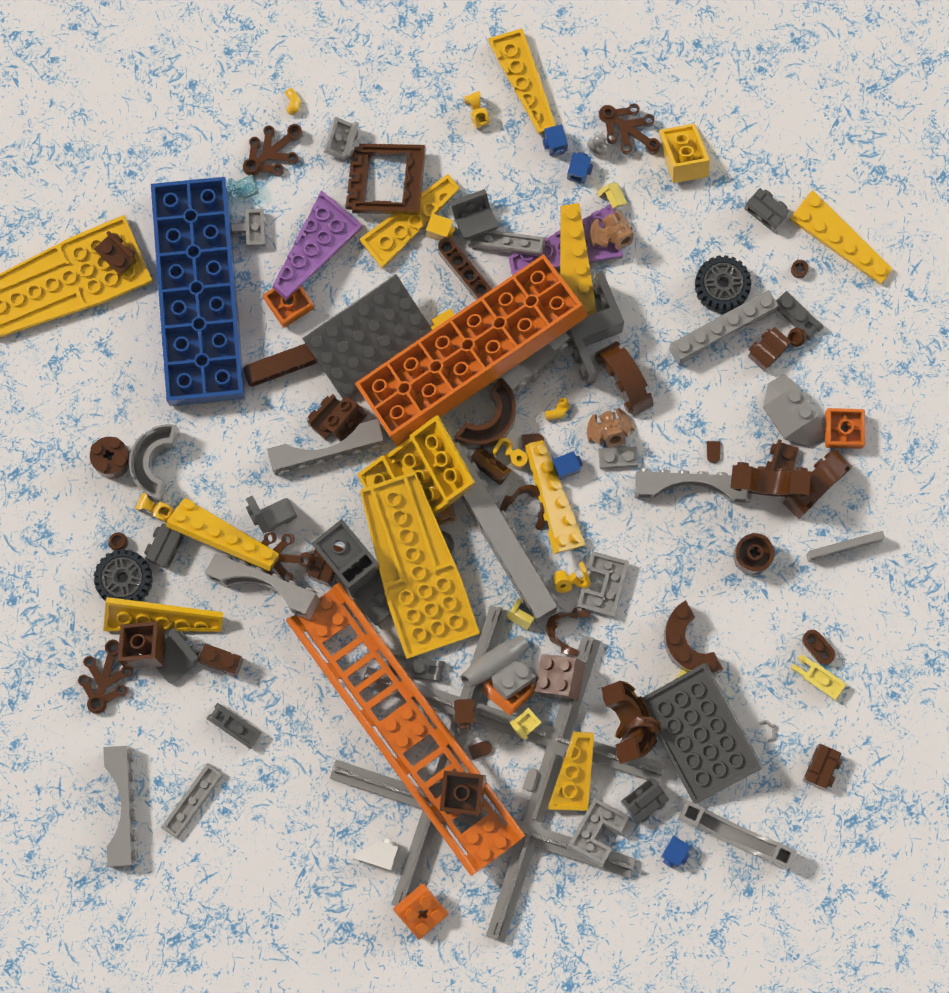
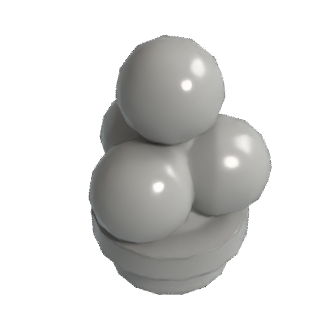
M597 134L588 141L587 146L591 154L601 156L607 151L604 134Z

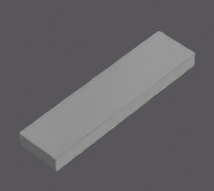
M492 231L469 239L468 246L540 257L543 253L545 237Z
M883 531L810 550L806 556L808 561L881 542L885 536Z
M207 763L161 828L178 839L224 774Z

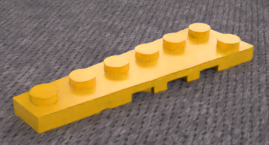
M523 28L488 38V43L538 135L544 134L545 128L556 126Z
M447 174L421 193L419 215L393 214L361 237L359 241L381 269H383L429 222L432 213L437 214L460 190V187Z
M813 190L791 216V222L879 285L884 282L892 271V268Z
M580 203L560 206V276L581 302L587 315L590 316L597 313Z
M541 440L527 444L525 448L535 485L539 487L540 496L538 497L540 503H543L545 513L543 516L544 520L548 521L550 529L548 535L553 553L558 554L582 548L586 544L544 441Z
M186 498L182 500L166 521V527L268 571L272 569L279 558V553Z
M107 597L103 631H120V625L158 621L165 630L174 628L182 632H221L224 612Z

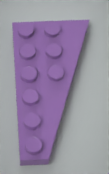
M321 190L272 288L287 300L362 229L363 225Z
M611 204L582 219L589 263L623 257L622 249L617 250L615 243L609 242L608 247H602L597 244L595 247H592L590 242V229L594 220L599 219L600 227L605 228L602 219L609 214H614ZM560 230L548 238L545 237L542 253L555 269L560 268ZM516 253L509 256L511 274L514 275L539 258V256Z

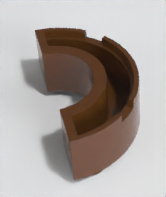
M615 341L597 351L594 358L599 366L602 365L610 377L613 376L616 380L615 386L623 394L625 402L623 405L626 411L632 413L635 417L654 405L651 393L647 394L645 387L648 385L628 351L624 347L620 349L618 347L620 343Z
M501 377L489 392V398L496 406L494 417L488 423L482 425H473L465 422L454 436L456 443L459 442L460 445L471 449L489 448L496 445L501 438H505L509 434L515 422L516 402L511 387Z
M831 449L824 456L825 460L821 458L813 466L815 470L811 472L809 496L800 497V494H794V497H785L786 500L783 504L798 519L853 467L837 450L833 451Z
M737 462V465L732 467L730 488L736 491L744 489L747 490V493L765 496L794 497V494H800V497L809 496L811 471L803 467H796V470L791 471L785 468H777V471H771L769 467L758 466L754 468L749 466V463Z
M685 600L673 610L665 625L664 645L666 652L672 662L686 672L693 670L703 663H707L713 675L720 673L723 667L714 652L708 654L698 653L687 644L685 637L686 627L694 620L695 616Z
M618 681L601 687L606 707L615 711L621 723H627L637 716L651 717L642 696L638 697L634 692L635 688L629 683ZM643 726L629 730L622 737L620 743L615 745L620 764L648 754L650 751L648 747L653 742L654 734L650 732L648 727Z

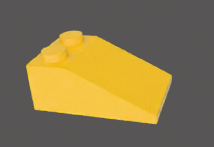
M695 123L659 130L668 172L673 183L709 177L710 159Z

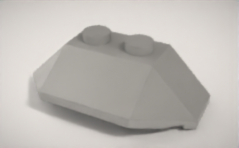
M785 374L768 383L763 409L784 440L810 447L825 438L818 415L796 383Z

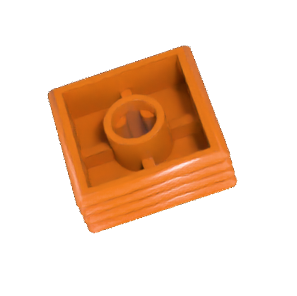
M302 286L288 298L290 301L292 300L290 305L286 304V299L274 289L263 294L265 302L283 328L314 309L312 301Z
M827 408L825 411V447L863 449L865 446V410ZM843 425H846V428L849 429L847 432L841 429Z
M491 679L484 683L481 691L504 712L511 715L534 695L535 685L530 683L507 700L493 688Z
M424 883L419 885L393 908L395 913L418 940L423 938L449 915Z

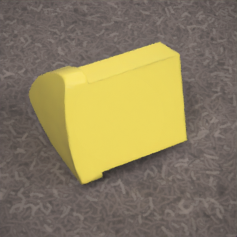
M610 183L597 192L599 197L607 196L612 208H619L628 204L618 183Z
M518 598L508 613L507 619L528 631L534 617L519 609L523 600Z
M527 708L521 715L509 723L513 730L523 740H526L528 738L527 735L542 722Z

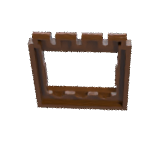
M359 143V147L354 148L351 156L353 162L350 164V178L347 194L349 195L346 197L345 208L352 210L353 213L419 215L426 146ZM371 156H407L402 203L391 201L365 202Z

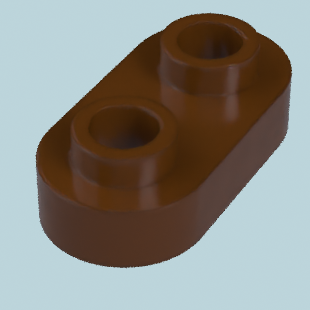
M808 630L803 635L802 643L819 664L828 665L834 660V649L818 631ZM813 637L815 643H809L808 638ZM822 652L827 653L828 657L826 659L821 657Z

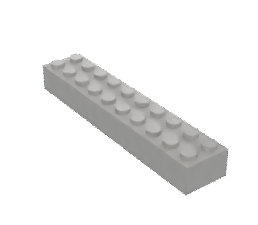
M457 442L454 445L475 482L460 498L520 598L523 600L529 613L534 617L535 623L538 624L557 612L558 600L553 593L550 594L548 592V584L543 576L539 577L537 571L539 569L534 560H529L528 550L523 543L519 544L517 538L519 536L514 527H509L507 515L503 510L500 512L498 509V500L494 494H489V486L484 478L480 479L479 469L474 461L470 462L469 452L464 445L461 446Z

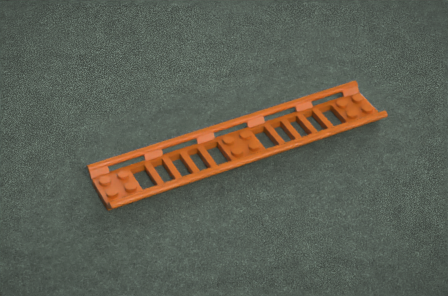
M338 582L331 590L319 598L320 602L310 620L294 615L286 619V622L470 876H473L526 835L487 782L485 784V794L506 821V826L485 798L483 807L488 814L462 834L452 822L462 813L451 812L447 815L445 811H439L441 795L435 799L429 788L443 779L445 770L453 771L456 769L457 772H465L447 745L451 746L470 773L480 774V772L342 584ZM345 603L366 630V635L345 608ZM351 625L359 637L331 656L323 644ZM304 632H307L308 635L311 637V639L313 640V642L316 644V646L319 648V650L321 651V653H322V654L324 655V657L327 659V661H328L327 663L324 661V659H323V658L321 657V655L318 653V651H317L316 648L313 646V644L310 642V640L308 639V637L305 635ZM364 643L370 652L345 671H342L337 662ZM379 649L386 657L388 662L391 664V666L394 668L399 677L402 679L401 682L397 679V677L391 671V669L383 660L381 655L378 653ZM375 659L381 668L354 687L348 677ZM384 675H387L393 684L366 703L359 693ZM338 679L343 681L363 710L358 708ZM398 690L406 703L379 722L371 709ZM413 697L416 698L418 703L421 705V707L427 713L429 718L435 724V726L437 727L436 729L432 727L430 722L427 720V718L421 712L419 707L413 701ZM374 726L377 728V730L380 732V734L382 735V737H383V738L385 739V741L388 743V745L390 746V748H391V749L393 750V752L396 754L397 758H395V757L393 756V754H392V753L390 752V750L387 748V746L385 745V743H384V742L382 741V739L379 737V735L377 734V732H376V731L374 730V728H373ZM431 735L439 748L412 767L403 754ZM444 753L451 763L426 782H423L417 772ZM408 774L412 776L414 781L417 783L422 792L428 798V800L432 804L431 807L424 799L422 794L419 792V790L416 788L411 779L408 777ZM443 822H445L446 825L449 827L451 832L454 834L459 843L467 852V855H465L464 852L461 850L459 845L456 843V841L453 839V837L448 832L446 827L443 825Z

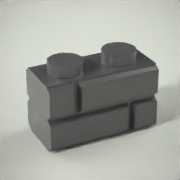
M761 188L748 200L744 208L772 232L782 223L789 212L786 204L782 201L777 202L771 192Z
M162 523L160 527L157 526L153 533V537H155L153 543L148 544L145 549V558L149 562L168 570L185 535L166 527V524Z
M651 777L620 802L629 815L639 824L648 820L650 814L655 810L663 808L669 798L661 786Z

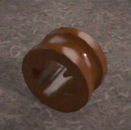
M796 260L791 267V274L795 278L805 277L809 270L807 262ZM799 265L803 266V269H802V270H803L804 272L801 271L800 273H798V272L796 271L797 268H796L795 266H797V267H799Z

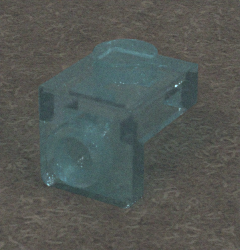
M253 175L238 181H234L232 178L228 179V192L231 197L236 198L238 201L259 194L256 179Z

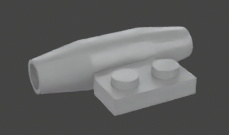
M520 635L499 644L478 658L461 675L462 683L467 688H471L491 679L493 688L505 700L509 699L535 681L536 678L523 663L516 662L529 648L527 640Z

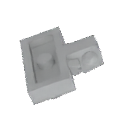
M245 209V220H241V224H231L232 235H241L242 238H246L247 247H265L264 209Z
M625 442L621 445L598 450L600 469L638 467L637 446L626 447Z

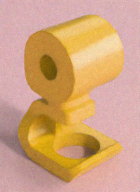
M480 91L463 97L465 104H471V110L473 111L471 112V119L476 129L490 124L486 108H481Z
M501 438L493 449L492 455L496 457L501 446L504 445L506 447L504 456L510 457L512 467L517 470L523 469L527 464V454L521 449L513 451V444L510 439Z
M142 493L135 507L139 512L142 509H147L149 512H152L153 517L165 523L174 511L172 507L163 502L154 503L145 493Z
M579 562L581 572L583 573L581 578H578L575 572L571 573L572 575H568L563 570L553 574L552 580L557 592H569L572 590L573 584L581 588H588L591 582L583 562Z

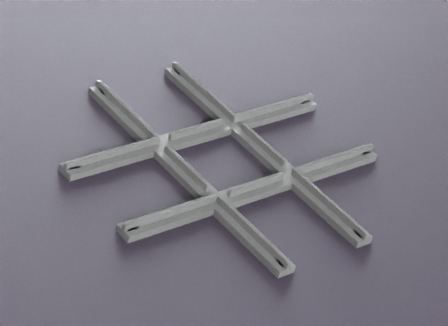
M490 605L471 665L478 658L498 646L509 611ZM582 635L578 655L576 656V658L586 663L579 701L562 700L553 727L540 724L527 735L528 738L526 740L546 746V750L539 769L535 791H532L524 819L521 821L513 818L526 836L515 844L486 934L487 937L502 942L506 940L535 847L630 878L634 868L635 858L614 851L610 852L603 867H600L567 849L572 837L542 828L601 643L600 640H596L594 637ZM367 667L363 681L378 670ZM384 675L376 681L379 683H373L368 688L382 692L393 683L387 675ZM396 676L397 679L401 682L402 679H401L400 677ZM414 682L433 710L453 716L449 731L462 749H464L469 731H459V727L455 726L454 701L458 699L474 700L476 724L521 738L509 723L511 720H515L518 717L517 715H508L502 710L479 703L482 695L481 690L485 682L471 688H467L464 685L460 697ZM398 690L391 694V696L405 700ZM413 697V698H412L413 701H414L416 704L420 705V704L418 703V701L416 700V698ZM594 741L592 762L647 780L652 777L657 783H660L665 764L645 757L620 764L615 747ZM447 745V747L454 755V757L457 759V761L460 762L459 757L451 748V746ZM444 753L440 756L435 774L451 763ZM339 760L335 761L330 779L422 809L402 781ZM443 779L429 789L435 799L441 795ZM416 786V788L419 790V792L422 794V796L424 797V799L427 801V803H428V804L430 805V807H431L432 804L430 803V801L428 800V798H427V797L425 796V794L422 792V790L420 789V787ZM483 808L482 815L461 814L454 820L473 826L488 813ZM423 810L392 901L394 906L406 898L407 893L409 895L419 886L437 829ZM496 813L503 822V824L506 826L507 823L503 819V817L499 813Z

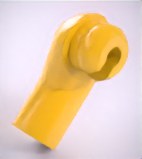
M289 88L285 91L286 96L290 100L286 111L288 114L294 115L300 109L301 99L293 88Z
M560 398L555 410L545 411L546 420L564 417L570 405L568 400Z

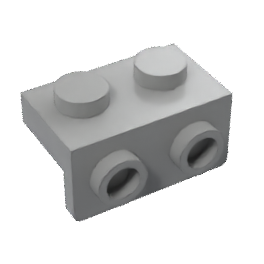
M338 117L333 118L323 153L341 160H345L349 156L351 157L355 148L353 146L354 139H357L360 131L358 129L359 123L355 121L352 124Z

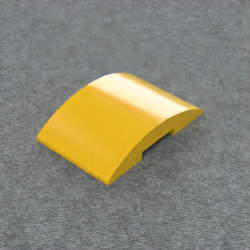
M438 415L409 435V439L390 453L382 455L359 472L357 475L364 488L415 472L434 516L462 497L475 482Z

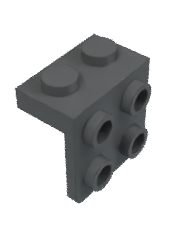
M485 189L450 201L453 218L465 240L499 228V224L490 208Z
M253 495L246 498L248 503L246 510L255 526L259 525L263 534L272 532L277 527L288 524L297 518V514L288 498H284L261 510Z
M174 628L168 632L170 636L165 640L163 666L156 667L170 684L175 683L198 664L199 657L197 655L200 654L193 644L189 646L185 642L188 639L181 630L177 632Z

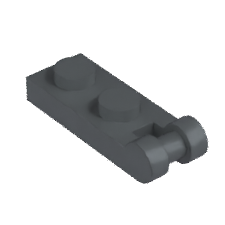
M788 291L784 292L776 300L779 305L777 310L795 328L803 329L807 340L810 341L817 331L820 332L824 328L821 322L816 320ZM807 323L811 325L809 329L805 327Z
M393 654L409 677L443 682L444 675H442V671L445 668L446 662L415 657L406 659L405 656ZM390 664L391 671L394 675H398ZM429 667H435L434 674L429 673Z
M217 703L214 706L215 710L213 713L209 714L206 719L251 749L262 733ZM221 713L226 715L222 722L218 720Z

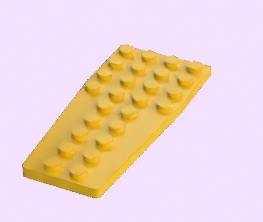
M125 215L74 235L0 273V338L101 305L153 283ZM108 231L112 234L117 233L123 240L122 244L125 247H131L136 253L134 257L137 262L122 276H119L94 250L107 237L106 232Z
M410 472L361 489L360 495L376 560L380 566L379 572L387 604L406 659L480 634L461 576L417 474Z

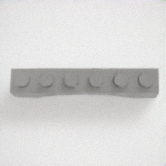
M768 290L672 342L669 351L677 364L680 365L725 336L772 315L777 311L779 305Z
M374 419L360 423L346 439L328 448L304 450L282 444L268 448L267 451L274 474L285 475L289 473V470H303L308 468L307 465L311 464L322 465L326 463V460H340L345 457L344 455L351 453L352 455H358L366 449L377 450L381 448V445H384V439L379 421Z
M640 469L635 474L634 498H655L668 489L688 485L711 489L725 497L729 502L749 503L751 494L747 493V490L741 489V491L731 489L732 475H728L726 472H717L716 475H711L706 471L689 474V471L686 470L670 473V470L665 469L659 470V472H651V469Z
M214 554L205 571V574L211 581L226 587L241 583L266 586L284 598L293 614L307 620L311 619L320 602L315 590L309 587L305 589L299 587L300 585L292 580H289V582L284 581L281 576L274 573L269 575L262 568L256 567L254 569L249 567L248 563L242 560L237 562L227 554Z
M129 746L103 747L104 767L114 779L121 800L119 825L113 839L107 845V867L134 866V861H137V849H134L137 833L136 829H133V821H136V811L132 809V802L135 801V790H132L131 784L135 779L134 770H131L134 753L133 750H130Z
M689 800L685 801L677 820L785 870L790 868L797 852L784 844L745 829Z

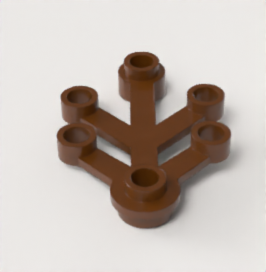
M631 104L627 108L615 109L611 105H605L600 108L599 118L602 122L606 123V140L609 144H615L618 139L617 133L614 132V123L620 128L621 151L623 154L629 155L633 149L628 133L645 145V150L648 154L654 155L659 152V140L648 138L634 128L638 126H652L655 120L652 114H646L644 118L623 120L619 116H637L640 110L639 106ZM631 108H636L637 111H636V112H632L630 109H631ZM609 111L611 112V115L607 116L605 115V112ZM650 118L652 122L648 123L646 119ZM609 136H614L615 140H610ZM653 142V143L656 144V146H655V147H651V146H650V143ZM629 146L630 150L626 151L624 147Z
M298 124L290 125L287 129V135L272 147V137L275 135V130L270 125L265 126L263 129L265 135L263 154L258 158L257 149L261 146L260 139L258 137L250 138L249 159L243 163L244 173L248 176H256L259 172H270L276 176H281L284 173V168L279 163L275 165L263 164L267 160L288 161L289 164L295 165L298 162V155L295 152H277L292 140L296 141L302 137V129ZM270 129L272 133L267 134L266 131ZM296 131L298 135L293 136L292 133ZM258 141V144L252 145V142ZM291 156L296 157L293 161L289 160ZM253 165L255 169L250 170L249 167ZM280 167L281 171L276 172L275 169Z
M273 532L266 533L261 543L267 547L269 544L275 543L277 540L276 534ZM290 533L284 534L281 542L273 549L279 553V558L273 567L284 581H286L285 575H288L289 580L292 581L294 577L280 562L299 563L304 568L311 567L316 562V557L312 552H304L300 555L280 554L288 545H292L295 541V537ZM269 535L272 536V541L268 540ZM287 536L290 537L289 543L286 541ZM304 557H306V558L308 559V562H307V563H304V561H303V558H304ZM265 570L267 574L272 575L274 573L271 570Z
M114 639L107 641L105 644V651L108 654L102 674L96 666L94 657L87 656L84 658V665L89 668L98 685L96 693L91 687V680L87 675H81L78 678L79 685L84 688L89 697L87 701L88 710L94 714L104 712L107 703L113 699L127 695L128 689L123 684L116 686L114 691L106 695L104 693L107 687L124 677L130 678L133 675V669H130L129 675H124L125 668L122 667L119 672L110 676L115 656L118 655L119 642ZM117 645V650L112 652L111 646ZM88 659L93 660L92 665H87ZM84 677L87 678L86 684L81 683V679ZM120 687L125 689L123 694L118 693ZM96 701H100L101 703L100 707L98 708L94 707V703Z

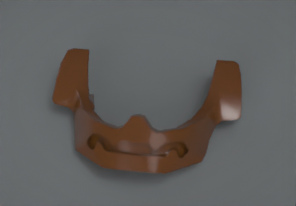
M531 484L519 487L512 496L506 495L504 497L500 511L506 512L510 504L515 501V498L523 493H529L531 497H536L539 500V487ZM540 501V512H538V520L535 526L537 530H541L546 522L543 516L544 506Z
M574 608L571 613L559 612L548 619L546 633L552 643L561 647L562 654L577 656L578 650L566 645L556 636L555 629L558 627V621L567 616L575 619L577 617L589 618V612Z
M637 716L627 723H620L615 737L621 739L631 729L643 726L648 727L650 732L654 733L653 742L648 747L651 751L657 743L656 737L661 729V722L652 717Z

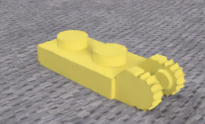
M799 655L798 660L810 667V669L805 672L794 664L791 669L836 701L847 684L816 662L813 663L805 656Z

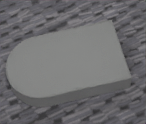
M531 768L528 771L522 789L535 791L539 778V771L537 769Z

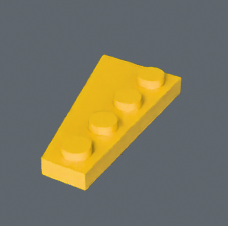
M573 732L549 802V810H588L594 745L593 732Z

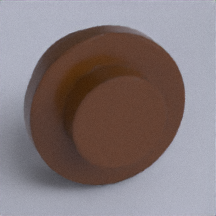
M793 328L790 330L788 339L791 341V345L799 347L805 343L806 333L803 329Z
M117 532L110 536L108 544L113 551H119L127 547L128 539L123 533Z

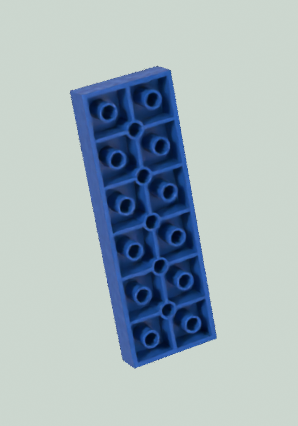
M226 177L151 184L166 401L169 406L245 399L229 193Z

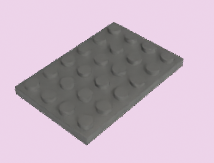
M395 274L307 334L302 340L343 399L345 396L351 398L359 392L355 385L357 381L428 334L432 329L399 277Z
M703 663L642 697L651 717L661 722V729L657 736L693 803L697 804L763 768L707 663Z

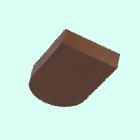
M539 433L522 435L523 448L529 443L544 441V437Z
M707 441V460L710 463H717L720 460V441Z
M488 741L468 746L473 760L488 755L492 751V745Z

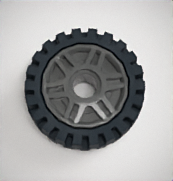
M728 255L712 257L709 261H705L698 270L695 279V293H697L698 300L700 299L703 306L706 305L707 309L725 313L746 301L751 289V275L747 271L748 268L742 265L743 262L740 260L736 261L735 257L728 258ZM724 281L728 286L721 287L718 282Z
M120 549L119 551L114 550L112 553L106 554L105 558L102 557L100 559V563L97 564L96 571H94L95 588L105 601L109 597L142 602L152 587L153 577L149 564L141 555L131 550ZM123 574H127V581L124 583H120L119 577Z

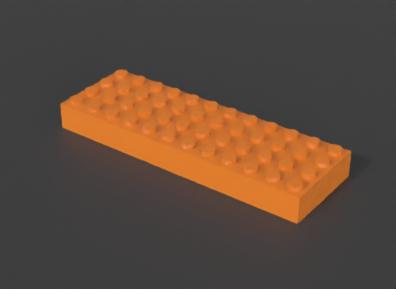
M543 254L357 381L355 385L398 447L410 438L409 435L437 415L439 418L587 318L588 315L581 302Z

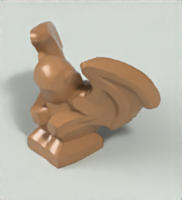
M616 210L614 214H609L602 219L605 228L600 227L599 219L594 220L590 229L592 247H595L596 244L608 247L609 242L615 243V248L618 250L632 244L634 237L633 228L620 211Z
M620 408L616 409L619 419H616L615 412L606 411L599 415L602 422L600 424L597 423V414H593L587 426L588 442L592 439L598 444H601L602 439H604L607 448L625 443L624 435L628 437L631 430L635 431L634 425L630 417Z

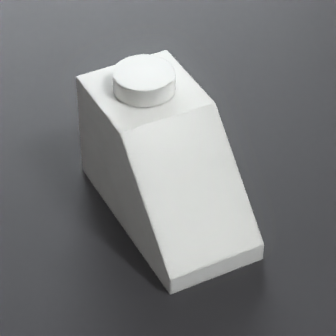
M384 839V842L378 841L354 854L353 859L392 871L399 847L395 846L396 842Z

